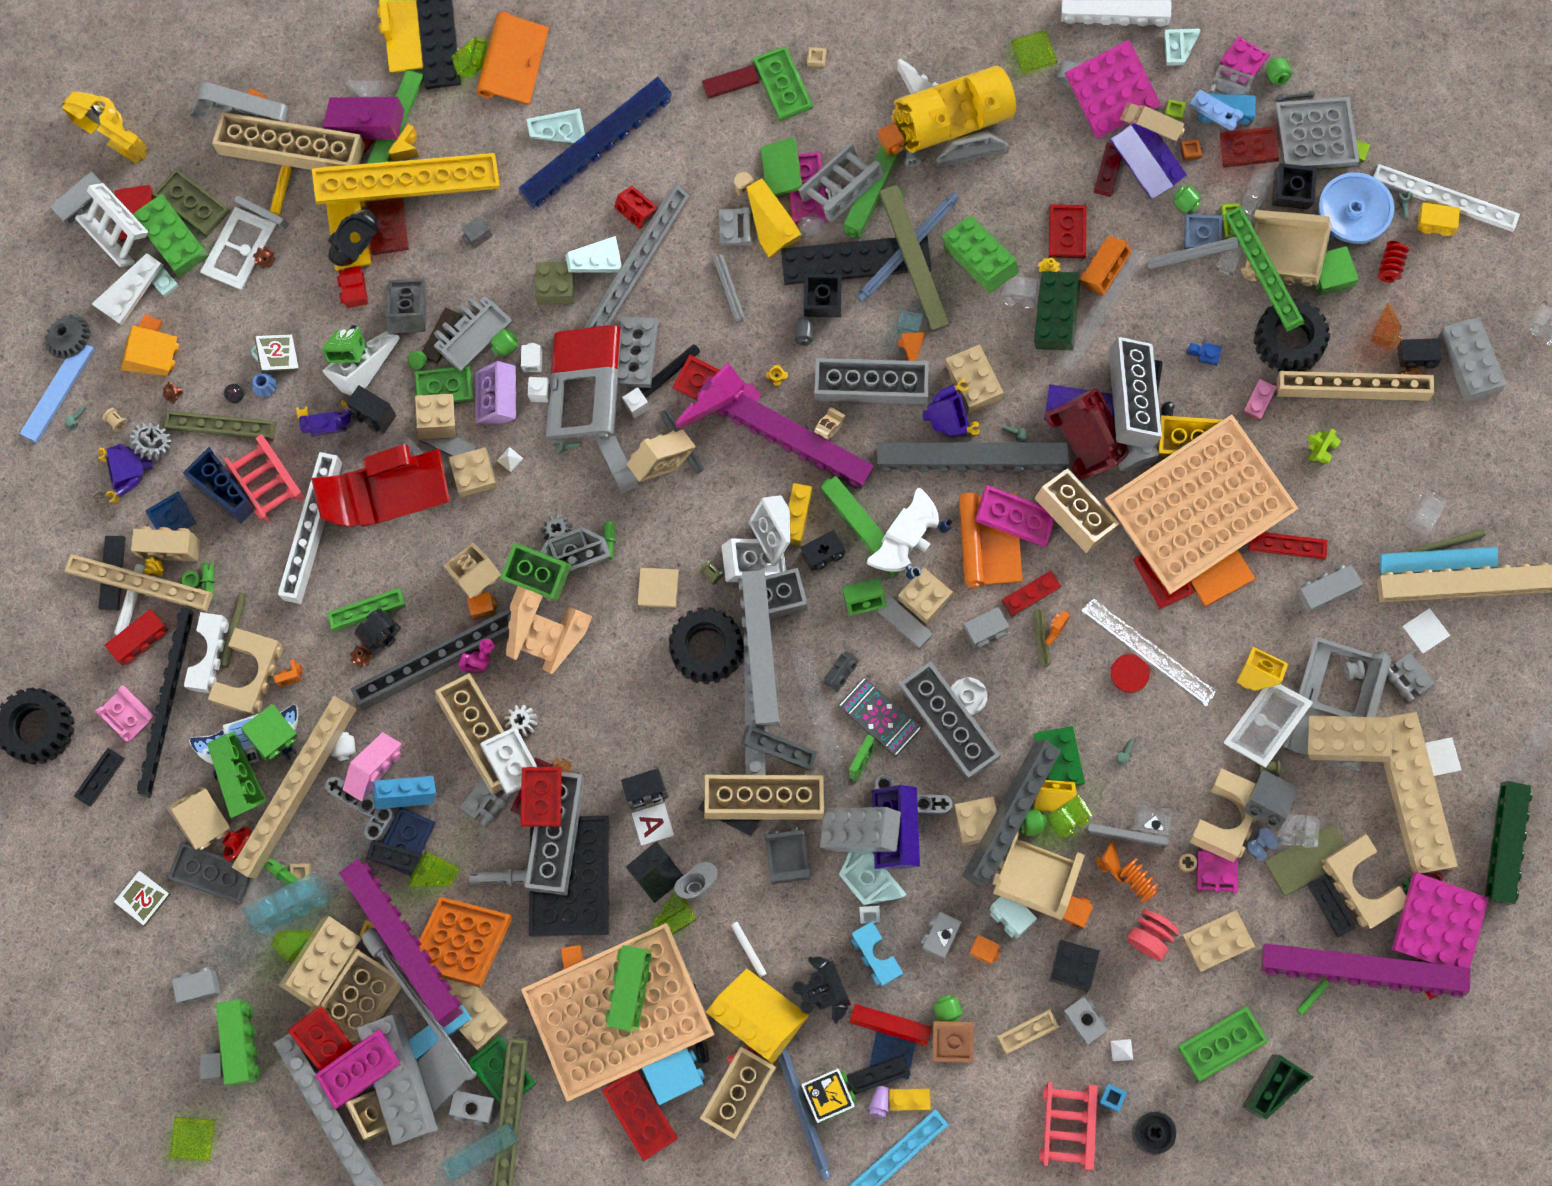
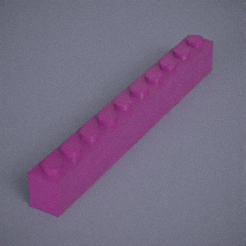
M708 376L698 396L702 390L709 389L712 377ZM745 395L715 411L722 417L727 416L739 426L744 425L748 427L751 433L764 436L768 442L781 445L784 451L797 454L801 460L814 463L817 469L821 471L826 470L831 473V476H837L839 480L847 481V484L854 489H862L873 471L874 465Z
M359 859L355 860L340 871L339 874L436 1021L442 1027H446L464 1013L460 1008L462 1005L461 1001L456 995L452 996L450 993L452 988L446 980L442 981L440 978L442 973L435 964L431 965L429 962L432 959L425 949L421 950L419 947L422 944L415 934L411 935L409 931L412 928L406 920H401L400 916L402 913L396 905H391L390 901H392V898L386 891L383 892L380 887L383 885L376 876L372 877L370 873L373 870L367 862L363 864Z
M1264 943L1262 947L1260 971H1264L1267 975L1277 976L1278 973L1286 974V977L1289 978L1305 976L1307 980L1318 981L1321 978L1327 979L1329 983L1345 981L1348 982V985L1359 986L1360 983L1368 984L1370 988L1386 986L1389 987V990L1400 991L1403 988L1409 989L1411 993L1427 991L1434 996L1451 994L1452 998H1463V996L1470 992L1471 968Z

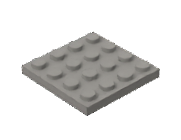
M1349 97L1276 102L1275 110L1283 163L1317 168L1357 166L1359 164Z

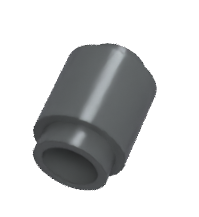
M799 317L796 322L795 341L799 345L807 346L813 342L814 323L810 317Z

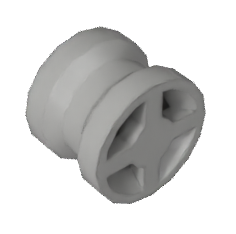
M1357 660L1355 663H1344L1347 681H1352L1355 678L1360 680L1365 678L1362 660Z

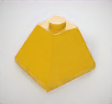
M1252 647L1239 674L1237 683L1241 684L1244 688L1254 691L1280 685L1288 663Z

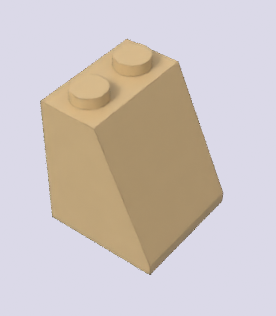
M202 786L167 806V809L194 849L199 848L202 850L211 844L209 841L215 837L217 839L222 838L228 833L227 830L230 829L207 789Z

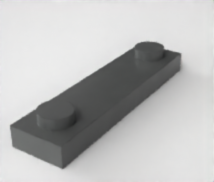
M751 725L746 726L741 742L744 746L808 771L812 770L817 751Z

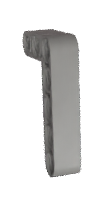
M203 82L193 98L190 116L195 119L205 120L211 109L214 108L231 114L286 122L288 107L282 103Z

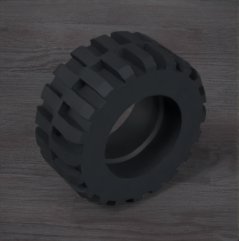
M1294 299V303L1304 320V324L1299 327L1306 332L1309 340L1308 345L1300 349L1285 347L1276 338L1275 329L1283 323L1273 305L1268 307L1261 316L1254 332V344L1257 345L1255 348L1257 354H1262L1260 359L1263 363L1267 361L1269 368L1273 369L1276 367L1278 372L1284 370L1305 372L1307 367L1311 369L1321 359L1330 339V333L1328 332L1330 329L1329 323H1324L1326 320L1325 315H1320V309L1316 306L1314 308L1311 307V303L1308 301L1302 303L1300 299Z
M703 607L697 608L698 611L696 612L690 610L687 612L686 617L681 616L678 619L679 623L673 625L672 634L669 635V652L678 672H681L686 679H692V682L698 683L701 681L703 684H709L710 681L718 683L721 678H728L731 671L735 672L738 668V662H741L743 641L740 629L734 623V619L731 616L727 617L725 612L721 610L717 612L715 608L711 607L708 610H704ZM704 630L715 631L724 640V650L721 655L708 662L695 660L688 651L690 639L696 633Z
M33 687L27 688L26 692L21 689L16 691L15 696H8L6 698L8 701L5 704L1 703L0 748L11 757L23 763L35 765L38 762L43 764L47 763V759H56V754L58 752L62 754L66 750L63 747L66 744H70L71 739L69 736L74 734V728L71 727V724H74V717L70 716L72 712L66 706V703L53 693L41 688L37 690ZM33 711H46L49 723L44 735L36 741L23 742L20 737V725L23 719Z

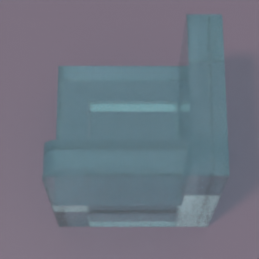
M901 309L896 333L902 334L905 330L918 333L923 322V315Z

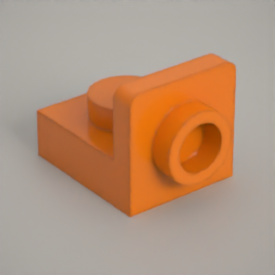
M291 659L292 670L280 671L278 675L274 676L275 683L279 687H284L302 681L301 674H303V669L300 663L297 664L294 659Z

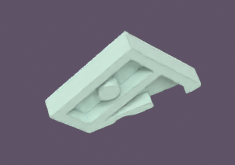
M1200 29L1165 30L1166 66L1185 65L1199 36Z

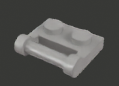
M751 208L719 209L720 246L753 244L750 216H752ZM738 217H743L742 238H738Z

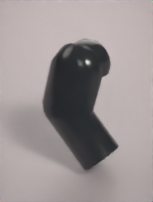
M1170 401L1164 403L1161 407V415L1173 416L1174 403Z

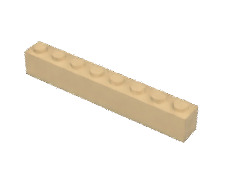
M1280 371L1276 378V397L1429 401L1434 394V375Z

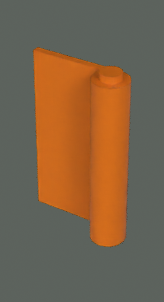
M505 11L497 13L476 93L486 98H492L495 94L529 105L549 27L512 16Z
M963 493L959 495L964 584L969 586L970 589L980 588V585L1023 582L1020 538L975 522L982 496H978L976 493Z

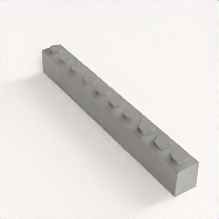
M290 1034L274 1043L275 1047L356 1186H384L340 1108L334 1109L315 1074L318 1073V1070L314 1063Z

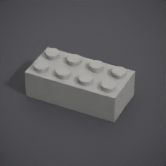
M1477 317L1443 327L1439 337L1464 401L1469 402L1500 393L1507 384L1481 318Z
M887 807L825 808L820 848L833 852H896L901 812Z

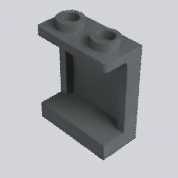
M1263 769L1254 782L1256 784L1243 812L1279 830L1287 819L1298 787Z
M795 827L788 829V832L780 833V830L769 831V834L765 835L771 885L811 879L804 830Z

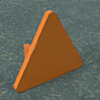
M925 332L902 333V339H898L897 347H904L907 361H916Z
M1111 840L1103 857L1096 858V866H1100L1101 872L1110 870L1118 882L1123 883V878L1119 877L1121 867L1116 842Z

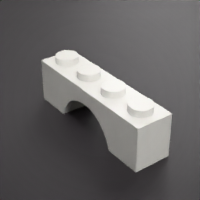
M200 612L196 631L205 637L207 653L199 664L187 669L184 687L190 691L210 693L214 681H217L215 674L221 664L219 656L225 646L223 638L229 629V623L224 616Z

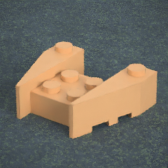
M518 586L510 604L511 619L508 626L510 630L506 656L517 660L520 650L545 659L542 670L553 674L585 635L592 616L567 606L560 624L536 614L543 596Z

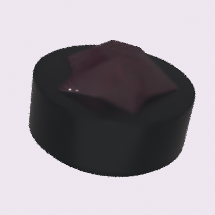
M230 384L225 388L224 396L228 402L238 403L243 399L244 392L239 385Z

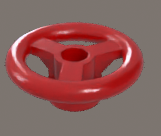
M242 827L236 832L229 831L224 836L222 844L226 847L223 857L226 861H232L239 856L251 836V829L249 827ZM233 849V854L229 855L230 850Z

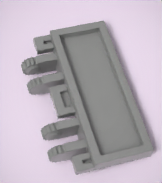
M486 296L479 301L484 308L474 299L470 298L468 300L469 305L478 313L476 316L467 307H460V311L464 316L454 325L459 331L458 333L446 322L442 325L443 329L452 337L451 340L438 330L434 333L437 339H439L434 347L460 372L491 343V338L500 330L505 329L512 322Z

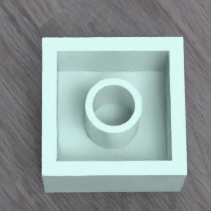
M1004 897L998 898L990 907V916L997 923L1001 922L1005 926L1004 931L1011 938L1014 936L1018 939L1037 920L1026 906Z

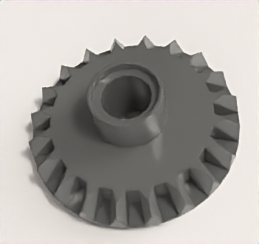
M72 314L68 316L63 315L62 319H57L55 324H51V329H47L49 334L45 336L46 341L44 343L47 346L46 349L54 357L61 359L73 357L80 353L89 341V324L77 314L75 316Z

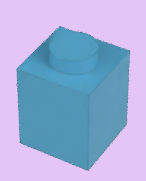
M1107 1084L1098 1104L1117 1113L1121 1109L1127 1092Z

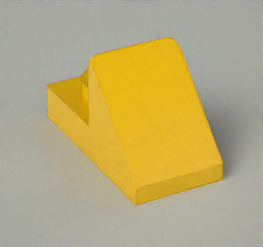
M407 124L398 140L395 141L388 153L391 160L399 161L419 156L417 149L412 146L417 139L416 130L412 125Z

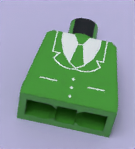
M352 325L349 329L336 330L322 347V351L328 363H359L366 343L360 328Z

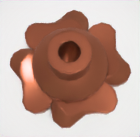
M264 246L263 249L258 247L257 252L253 254L255 258L254 263L260 265L261 268L271 267L272 263L276 260L273 256L275 254L274 251L270 250L267 246Z
M168 381L163 388V397L172 404H175L178 395L183 394L182 388H176L171 381Z
M363 644L361 647L355 646L354 651L350 653V656L353 657L351 662L357 664L358 667L368 666L370 660L374 657L371 654L372 652Z

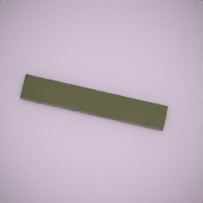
M166 411L163 428L172 431L254 439L262 434L266 440H274L277 422Z

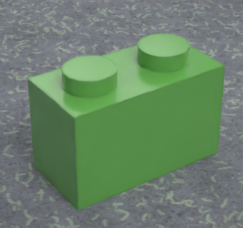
M879 578L842 587L849 616L887 607Z

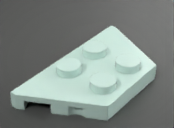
M872 852L848 853L839 876L864 906L907 896L886 869H875L874 854Z

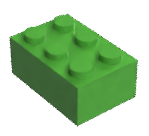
M514 543L500 579L547 598L559 600L572 564L524 545Z

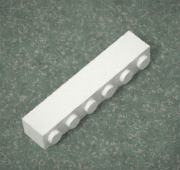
M1171 0L1061 1V22H1066L1067 24L1082 22L1084 24L1101 23L1103 25H1110L1113 23L1122 26L1137 24L1139 26L1156 25L1163 27L1169 25L1171 19Z

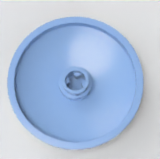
M1346 173L1334 178L1326 185L1318 202V214L1330 216L1332 222L1330 234L1333 237L1346 243L1363 244L1379 238L1387 230L1394 215V201L1387 187L1375 177L1364 173Z

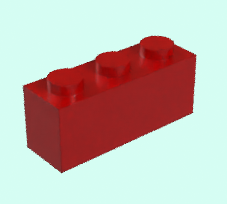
M149 609L107 642L105 647L122 666L128 665L135 660L139 653L146 652L153 642L164 638L169 629L157 614Z

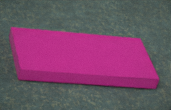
M820 152L798 154L802 185L822 169ZM825 185L817 191L824 198H826ZM799 190L789 193L792 220L795 225L829 221L826 219L823 211L824 206L812 197L803 202Z
M986 485L975 522L1046 547L1054 519L1041 505Z
M377 1030L319 1071L315 1076L334 1109H339L401 1065L382 1031Z

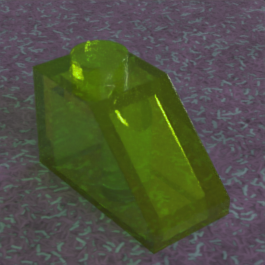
M474 37L451 56L458 75L470 78L482 69L488 46L487 40Z
M314 930L280 931L273 937V942L270 945L287 962L291 963L298 956Z

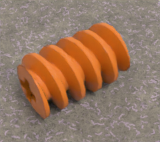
M1135 858L1121 869L1122 872L1119 877L1127 876L1124 883H1132L1130 890L1137 889L1135 896L1142 895L1140 902L1144 903L1160 890H1155L1158 883H1150L1153 879L1152 876L1145 877L1148 872L1147 870L1140 871L1143 865H1135L1137 858Z

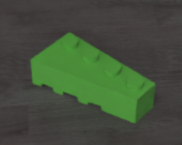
M230 732L208 742V750L230 818L266 803L265 795L236 732Z

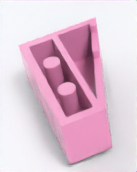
M382 732L350 762L343 790L358 800L363 801L373 789L374 781H379L391 765L399 760L402 744Z

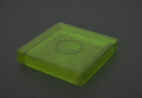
M1046 30L1011 40L1023 74L1057 64L1058 60Z
M174 1117L169 1158L211 1161L216 1120Z

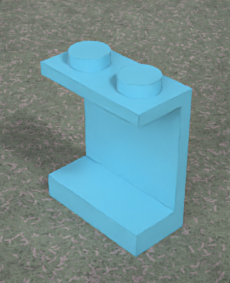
M685 1048L642 1068L659 1106L698 1086L704 1085L702 1080L706 1078L702 1069L696 1068L694 1062L697 1061V1058L692 1049L688 1050V1048Z

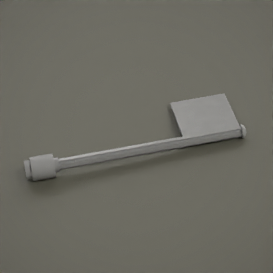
M371 928L362 935L363 944L373 958L378 957L383 960L439 1038L437 1043L418 1061L434 1114L466 1080L475 1078L476 1071H473L389 955V948L375 928Z

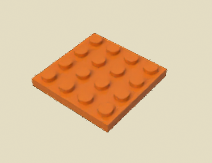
M439 897L419 939L422 943L419 947L422 951L425 949L432 959L429 962L432 966L435 964L442 973L440 975L441 978L481 988L512 921V916Z

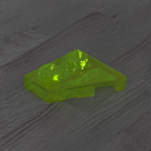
M425 850L407 885L410 887L451 886L460 867Z
M675 889L668 902H665L661 912L657 914L652 922L655 928L668 923L672 935L697 921L686 900L677 896Z

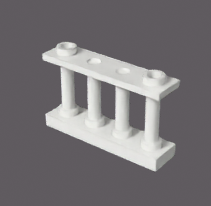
M104 183L90 185L87 192L94 200L88 214L78 215L75 219L119 267L133 265L135 261L128 255L134 240L145 238L148 231ZM99 205L105 211L100 223L94 218ZM110 218L116 222L112 235L105 230ZM122 230L127 234L123 247L117 243Z

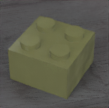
M536 262L535 298L538 305L575 304V272H568L567 262Z

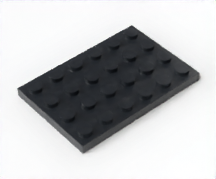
M579 816L567 895L529 891L530 937L609 935V816ZM530 827V850L534 827Z

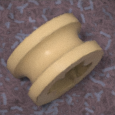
M1184 854L1179 859L1178 866L1183 872H1191L1197 866V859L1192 854ZM1189 858V861L1193 862V866L1190 865L1189 868H1186L1182 861Z

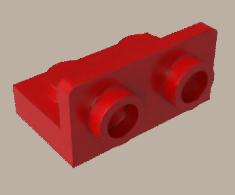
M633 186L618 194L614 208L639 229L643 227L645 220L653 216L658 210L655 204Z

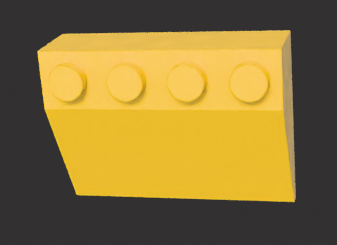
M747 968L715 999L706 1011L712 1019L772 1065L809 1017L798 1006Z

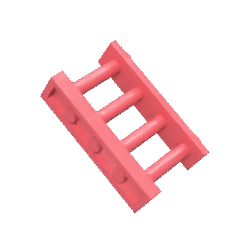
M261 434L256 438L259 443L256 449L233 464L227 457L224 460L227 463L225 468L231 476L235 475L257 508L254 512L260 520L264 518L268 523L270 519L266 513L289 498L293 499L296 497L300 502L305 497ZM266 453L269 459L266 460L265 464L243 478L240 476L237 469L260 454L264 455ZM269 469H277L279 472L276 474L277 477L254 492H251L246 485ZM280 483L287 484L289 488L286 489V492L265 506L261 507L256 500Z
M1047 1082V1086H1043L1042 1098L1046 1099L1044 1146L1039 1151V1161L1043 1162L1042 1166H1048V1160L1078 1162L1080 1165H1084L1083 1170H1094L1098 1086L1089 1085L1084 1092L1052 1089V1082ZM1052 1097L1083 1100V1102H1087L1086 1111L1051 1110ZM1051 1118L1079 1120L1082 1123H1086V1128L1082 1133L1050 1131ZM1049 1139L1079 1141L1081 1144H1085V1149L1081 1154L1049 1152Z

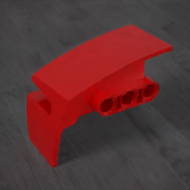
M407 444L399 445L363 458L365 468L342 475L311 478L320 518L344 527H354L357 525L366 527L450 502L440 449L411 456Z

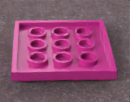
M1130 39L1064 73L1096 139L1126 124V122L1120 120V117L1127 102L1137 106L1143 105L1150 109L1161 106Z
M1413 872L1392 950L1428 963L1470 968L1488 898Z

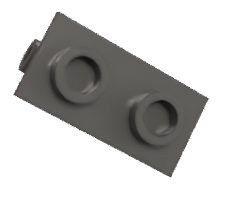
M845 651L841 653L834 664L839 669L831 668L824 678V684L829 687L832 686L836 692L845 685L846 679L857 667L859 661L852 652Z

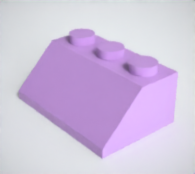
M496 361L475 371V424H502L516 419V366Z

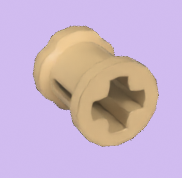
M114 408L108 409L102 416V420L108 422L114 432H120L127 425V420L121 418Z

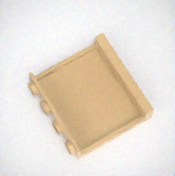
M1255 210L1254 218L1256 224L1254 230L1283 283L1288 285L1298 283L1304 286L1318 285L1332 227L1330 216ZM1247 259L1245 268L1241 269L1244 278L1249 281L1259 280Z
M1018 830L1010 845V849H1008L1003 858L1005 861L1002 860L997 870L1001 874L996 873L992 883L996 885L993 893L1062 920L1085 855L1077 852L1074 861L1017 839L1020 832Z

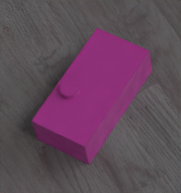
M330 97L322 127L323 129L360 134L362 140H398L405 110L398 97Z

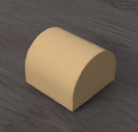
M741 172L735 176V191L739 196L747 192L746 187L754 183L750 174Z

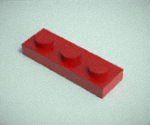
M1049 571L1002 599V602L1010 615L1014 616L1061 588V585L1052 571Z

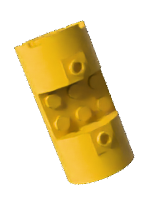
M995 65L895 99L893 103L896 105V109L892 110L893 115H891V118L907 144L905 148L913 153L1012 119L1016 113V98L1008 75L1000 66Z

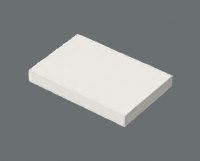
M516 726L480 743L506 795L521 789L522 767H537Z

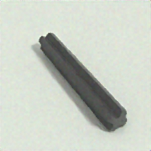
M663 410L660 415L669 431H680L676 428V420L670 410ZM693 450L688 456L687 461L693 471L698 474L704 470V467Z

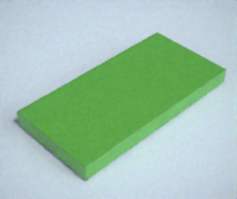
M786 46L753 58V63L779 121L813 109V105Z
M1246 1006L1177 1046L1199 1083L1269 1041Z

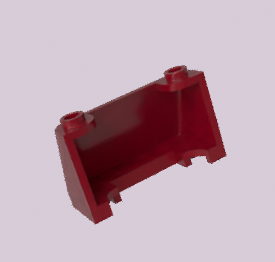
M1091 389L1045 413L1048 424L1054 428L1060 426L1076 457V460L1073 462L1072 471L1079 481L1116 467L1128 456L1127 444L1118 443L1116 440L1115 420L1098 389Z

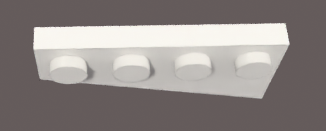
M146 253L97 298L92 305L123 325L164 264Z

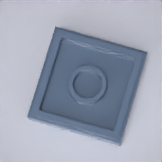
M1185 214L1184 250L1221 241L1223 215Z

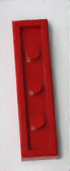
M1263 532L1249 542L1248 551L1325 560L1328 540Z
M854 1004L849 1021L850 1024L925 1046L928 1044L932 1026L858 1004Z

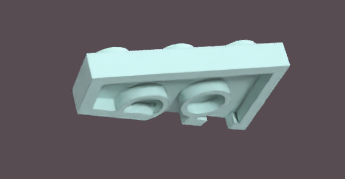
M580 108L527 119L529 134L532 139L587 145Z
M616 236L570 251L565 255L568 272H619L622 267Z

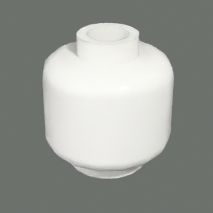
M343 732L330 755L338 757V761L350 760L349 756L354 755L356 752L354 737L349 735V732Z

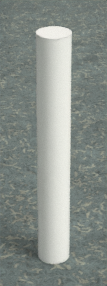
M738 922L733 923L731 927L759 977L765 976L767 973Z

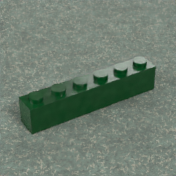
M1511 781L1500 783L1485 897L1490 902L1512 905L1518 900V882L1522 876L1520 866L1524 859L1523 844L1527 838V831L1525 829L1530 817L1528 807L1532 800L1530 785Z

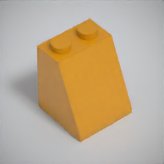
M132 325L128 334L120 370L167 376L170 371L174 370L175 361L172 359L173 354H177L179 343H176L177 337Z

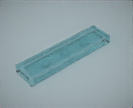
M507 1123L441 1164L449 1181L452 1182L519 1141L511 1124Z

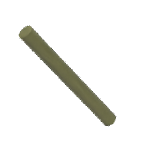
M1484 529L1409 549V552L1434 551L1481 538L1486 534Z
M242 592L238 594L220 664L223 667H228L232 648L228 645L234 629L238 628L246 598V594Z

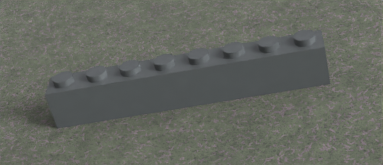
M1047 740L1035 741L962 874L964 878L977 887L989 886L1061 752Z

